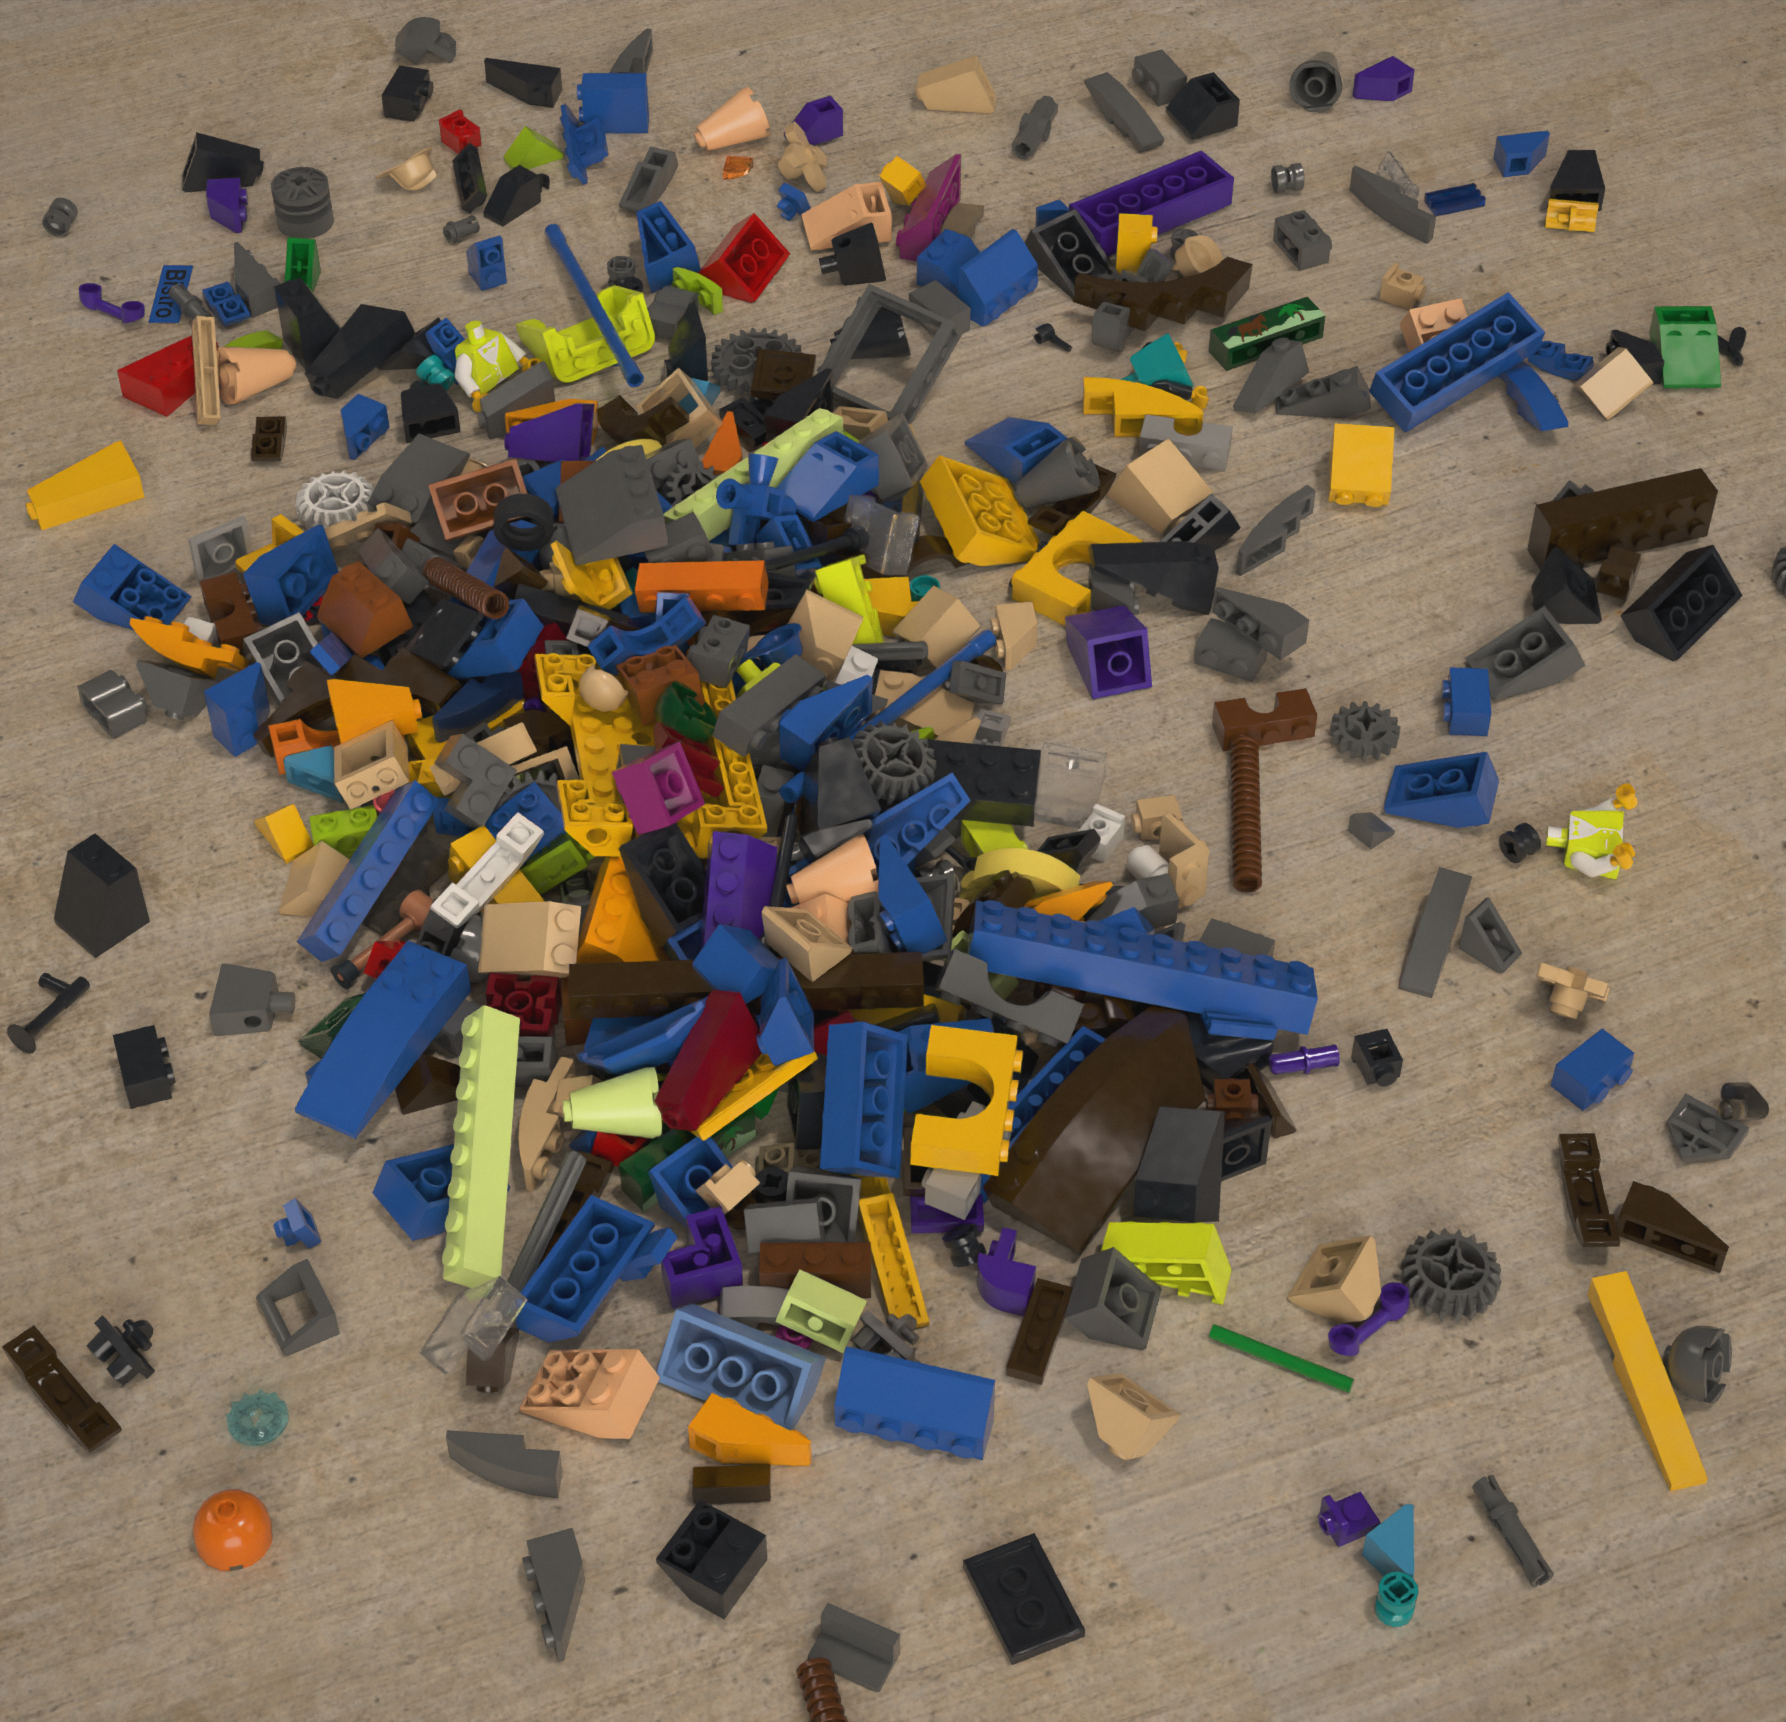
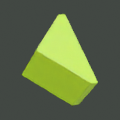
M524 126L503 158L511 170L518 165L529 170L562 159L563 153L552 140Z

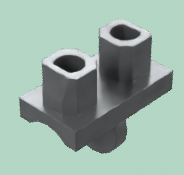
M868 1310L860 1317L864 1326L852 1340L857 1349L875 1352L883 1345L888 1350L884 1355L921 1363L915 1358V1351L904 1342L907 1340L911 1345H914L919 1340V1336L914 1332L917 1320L912 1315L905 1314L898 1318L894 1314H890L886 1319V1323L891 1326V1329Z

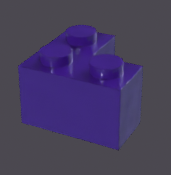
M721 1206L686 1215L687 1241L689 1246L669 1251L661 1261L662 1280L672 1309L720 1296V1292L724 1287L743 1286L742 1262Z

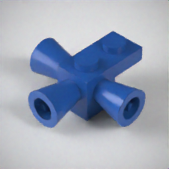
M748 454L749 484H740L735 479L729 478L722 481L716 491L718 505L723 509H733L728 545L736 547V545L757 543L755 536L759 533L761 520L770 521L773 517L795 515L796 504L790 496H784L785 491L769 486L778 462L776 457Z

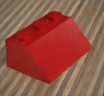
M752 213L732 227L698 273L722 288V295L753 303L791 253L755 213Z

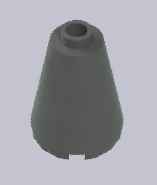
M1326 51L1319 52L1295 69L1290 79L1289 91L1296 104L1298 102L1305 110L1310 112H1321L1330 109L1339 99L1342 92V80L1337 59L1332 53Z
M1074 436L1065 439L1017 481L1014 495L1018 503L1031 509L1090 494L1098 490L1097 487L1100 486L1099 475L1092 458L1087 460L1082 452L1086 451L1083 444Z

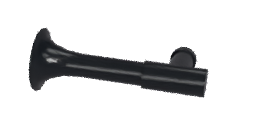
M43 973L38 981L39 986L59 993V995L28 1024L23 1026L11 1024L8 1026L7 1034L12 1043L25 1053H34L36 1050L34 1040L37 1034L90 988L89 982L84 977L80 976L73 983L68 984L52 977L48 973Z

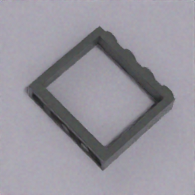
M869 284L862 297L858 298L854 311L845 320L843 330L837 340L831 344L828 356L822 366L818 367L817 372L820 373L827 368L832 369L834 400L849 407L886 411L888 420L903 413L908 424H911L963 333L954 321ZM880 306L937 331L891 412L834 387Z

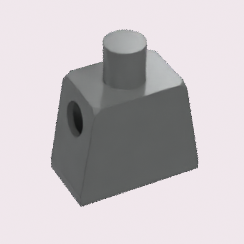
M222 963L209 1012L214 1036L269 1031L272 1028L275 1012H294L295 993L279 992L276 976L271 971Z

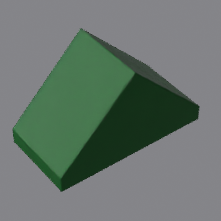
M287 237L285 282L301 277L314 293L321 273L316 240Z

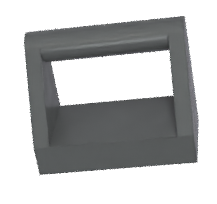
M308 1259L293 1264L256 1296V1300L285 1356L292 1355L340 1334L336 1314ZM302 1291L314 1317L291 1336L275 1302Z

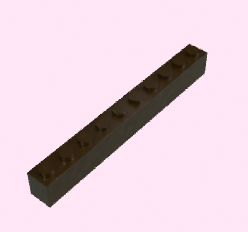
M922 952L849 954L814 982H811L790 964L813 1011L924 1007ZM694 960L569 964L568 998L571 1019L661 1017L709 996L714 989L694 970L692 965ZM762 995L746 1004L750 1013H761Z

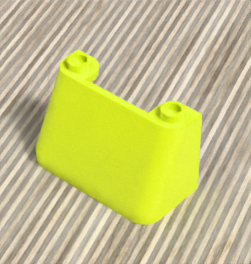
M616 285L598 292L596 295L631 358L651 349L655 341V333L643 293ZM593 318L556 332L554 327L546 328L544 323L536 319H528L515 324L522 343L536 358L542 362L545 361L551 375L556 380L565 383L573 382L618 363Z

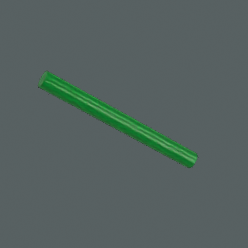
M1213 1324L1209 1338L1347 1393H1350L1355 1379L1216 1324Z

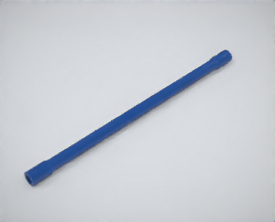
M557 224L548 225L545 228V235L557 252L618 362L626 382L630 387L640 386L644 381V376L636 362L631 358L568 246L561 228Z
M990 630L980 632L967 642L966 646L848 737L853 741L859 730L864 731L868 724L876 726L880 720L886 726H889L893 720L896 721L951 678L953 661L970 663L996 644L995 635ZM804 771L798 773L780 787L779 792L784 801L793 803L804 795Z

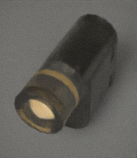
M1728 1082L1722 1086L1720 1093L1723 1100L1718 1106V1113L1723 1120H1761L1767 1117L1769 1105L1751 1083Z

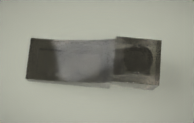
M422 836L409 848L392 878L384 887L361 924L383 936L404 919L399 914L403 900L416 890H421L430 897L429 888L449 870L448 850Z

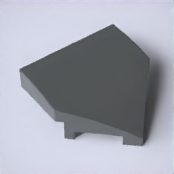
M1686 1093L1667 1121L1681 1161L1730 1159L1749 1131L1748 1126Z

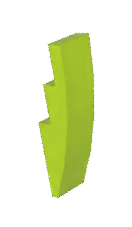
M567 833L566 835L562 834L551 842L550 847H544L542 853H536L526 861V865H522L520 871L541 895L589 865V860L596 856H593Z

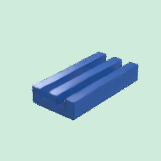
M1205 1008L1203 1013L1200 1014L1208 1033L1212 1035L1275 1040L1278 1030L1276 1026H1273L1274 1022L1245 1016L1213 1013V1010Z

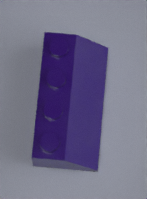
M713 831L708 842L700 951L719 924L750 930L757 938H760V935L764 933L762 910L770 904L776 870L777 847L750 835Z

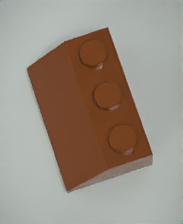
M516 458L428 485L446 542L494 528V510L498 502L514 494H527ZM516 517V518H512V519H509V520L507 521V523H511V522H514V521H517V520H521V519H524V518H527V517Z
M359 561L346 565L340 572L331 577L317 614L319 622L330 632H333L346 647L360 658H364L413 627L401 598Z

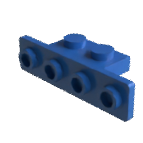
M565 103L561 105L562 116L560 121L564 127L562 136L567 145L564 148L569 159L567 168L572 177H578L584 185L588 183L586 167L599 163L609 156L604 124L599 117H596L579 127L577 118Z

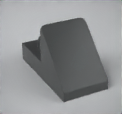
M953 661L949 693L956 694L971 702L1003 704L1006 673L965 661Z

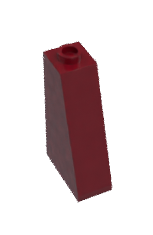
M713 990L709 994L703 1013L693 1025L654 1100L661 1113L662 1120L668 1128L696 1131L761 1056L762 1052L759 1049L756 1038L760 1031L740 992Z

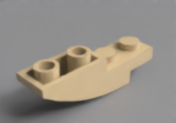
M560 1057L547 1082L533 1079L522 1107L518 1134L519 1152L526 1190L531 1192L534 1191L538 1181L546 1177L553 1153H558L563 1144L564 1133L560 1130L559 1122L562 1117L555 1114L554 1109L559 1079L579 1077L575 1073L574 1060L570 1058Z

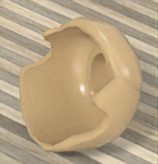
M591 665L583 673L579 681V691L583 700L590 707L602 712L614 711L619 708L628 695V691L623 689L621 683L612 674L596 670L594 665Z

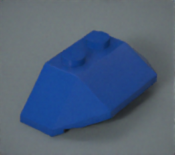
M708 996L587 1048L577 1054L578 1060L616 1077L645 1067H655L657 1074L656 1067L666 1062L669 1068H671L693 1025L703 1013Z

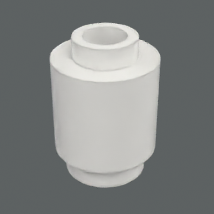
M1149 845L1136 847L1128 855L1126 868L1137 880L1168 873L1169 863Z

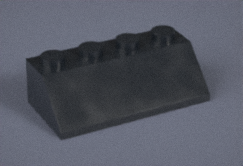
M1709 545L1686 552L1620 616L1635 642L1671 661H1677L1743 595L1715 546Z

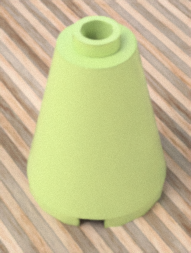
M645 1067L569 1092V1100H563L564 1122L571 1121L572 1129L651 1139L660 1137L662 1134L661 1113L654 1102L659 1092L655 1067Z

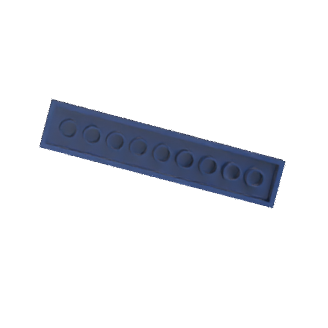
M993 900L985 902L976 901L968 934L967 954L987 962L988 972L1200 1014L1203 1013L1205 1008L1213 1010V1013L1245 1016L1274 1022L1273 1026H1276L1277 1029L1308 1035L1318 995L1314 969L1303 962L1290 961L1288 963L1275 960L1273 957L1265 954H1257L1256 956L1243 954L1237 949L1229 947L1217 949L1208 947L1199 941H1189L1187 943L1174 940L1164 934L1152 936L1142 934L1129 927L1121 929L1107 927L1098 921L1081 922L1072 920L1069 916L1063 914L1051 916L1038 913L1036 910L1028 907H1021L1019 909L1006 907L1002 903Z

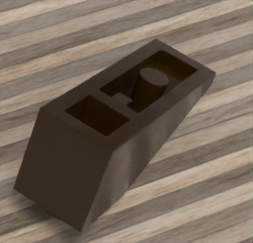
M1633 1181L1618 1218L1617 1229L1619 1236L1721 1273L1729 1246L1671 1195L1652 1186Z

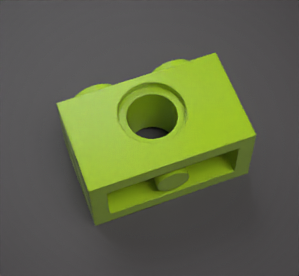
M374 805L309 816L314 846L323 841L348 859H351L377 819Z

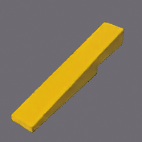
M851 1175L862 1178L858 1220L865 1242H871V1262L888 1316L894 1314L900 1318L905 1314H910L917 1320L915 1329L929 1326V1317L894 1194L890 1192L887 1178Z
M1627 1271L1592 1278L1587 1296L1615 1355L1612 1365L1669 1490L1673 1491L1705 1484L1708 1477Z

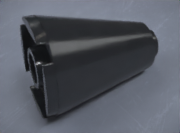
M881 306L850 359L910 356V348L901 315ZM842 328L834 332L835 338L830 339L831 344L837 340L843 330Z

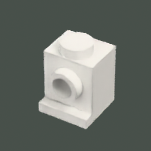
M1095 804L1092 814L1078 830L1095 829L1101 838L1097 851L1090 858L1103 863L1106 862L1123 840L1124 815Z

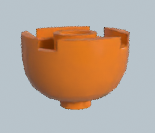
M226 1489L213 1494L203 1502L194 1516L192 1531L198 1555L208 1566L221 1571H230V1567L243 1565V1568L252 1566L266 1554L272 1544V1522L266 1506L255 1495L243 1490Z

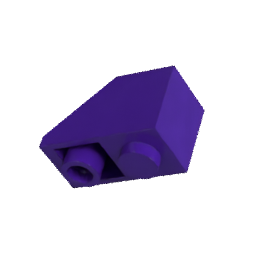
M1391 56L1355 74L1352 96L1356 99L1395 101L1412 92L1415 70L1396 57Z
M831 96L806 103L793 120L804 131L809 145L828 142L843 136V109Z
M208 179L206 198L210 218L235 233H242L243 222H247L246 205H248V192L246 188L242 189L241 179Z

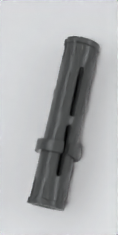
M1489 1475L1487 1478L1486 1476L1482 1477L1474 1483L1472 1489L1489 1514L1487 1519L1493 1527H1497L1532 1587H1537L1538 1583L1540 1586L1547 1583L1554 1576V1573L1516 1514L1518 1509L1514 1502L1508 1501L1494 1475Z

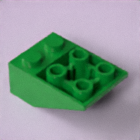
M1655 306L1649 336L1651 342L1655 344L1665 361L1661 376L1663 388H1721L1717 324L1712 306Z

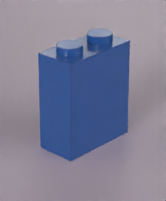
M583 73L582 84H577V100H582L583 105L579 106V122H584L585 124L599 117L604 124L605 133H648L647 73Z

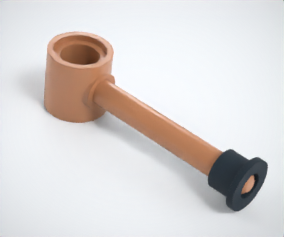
M421 890L411 892L400 906L399 914L404 920L377 941L395 942L402 939L412 930L421 932L433 899ZM374 943L351 961L345 960L339 966L333 965L331 967V973L339 985L345 989H349L352 986L351 982L360 975L359 971L366 967Z

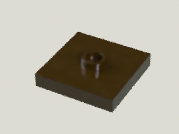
M759 349L752 381L751 397L776 400L778 396L813 377L816 355Z

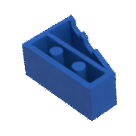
M662 201L636 212L644 267L651 293L661 290L666 285H672L673 268L680 267L695 273L699 272L701 268L694 244Z

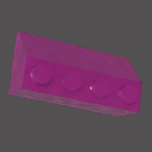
M955 154L929 172L925 181L927 186L921 191L918 198L913 200L911 213L906 214L904 219V228L897 233L896 246L900 247V258L917 261V257L940 235L948 214L960 202V154Z

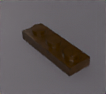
M1037 1278L1006 1367V1376L1039 1385L1043 1384L1065 1320L1073 1287Z

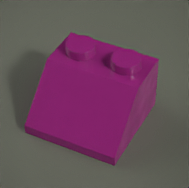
M680 741L635 759L612 772L617 789L622 795L629 812V818L632 819L638 835L670 826L705 805Z

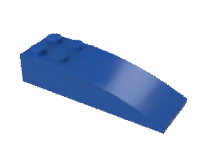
M408 940L371 985L342 1026L311 1077L295 1107V1112L356 1139L471 992L467 964Z

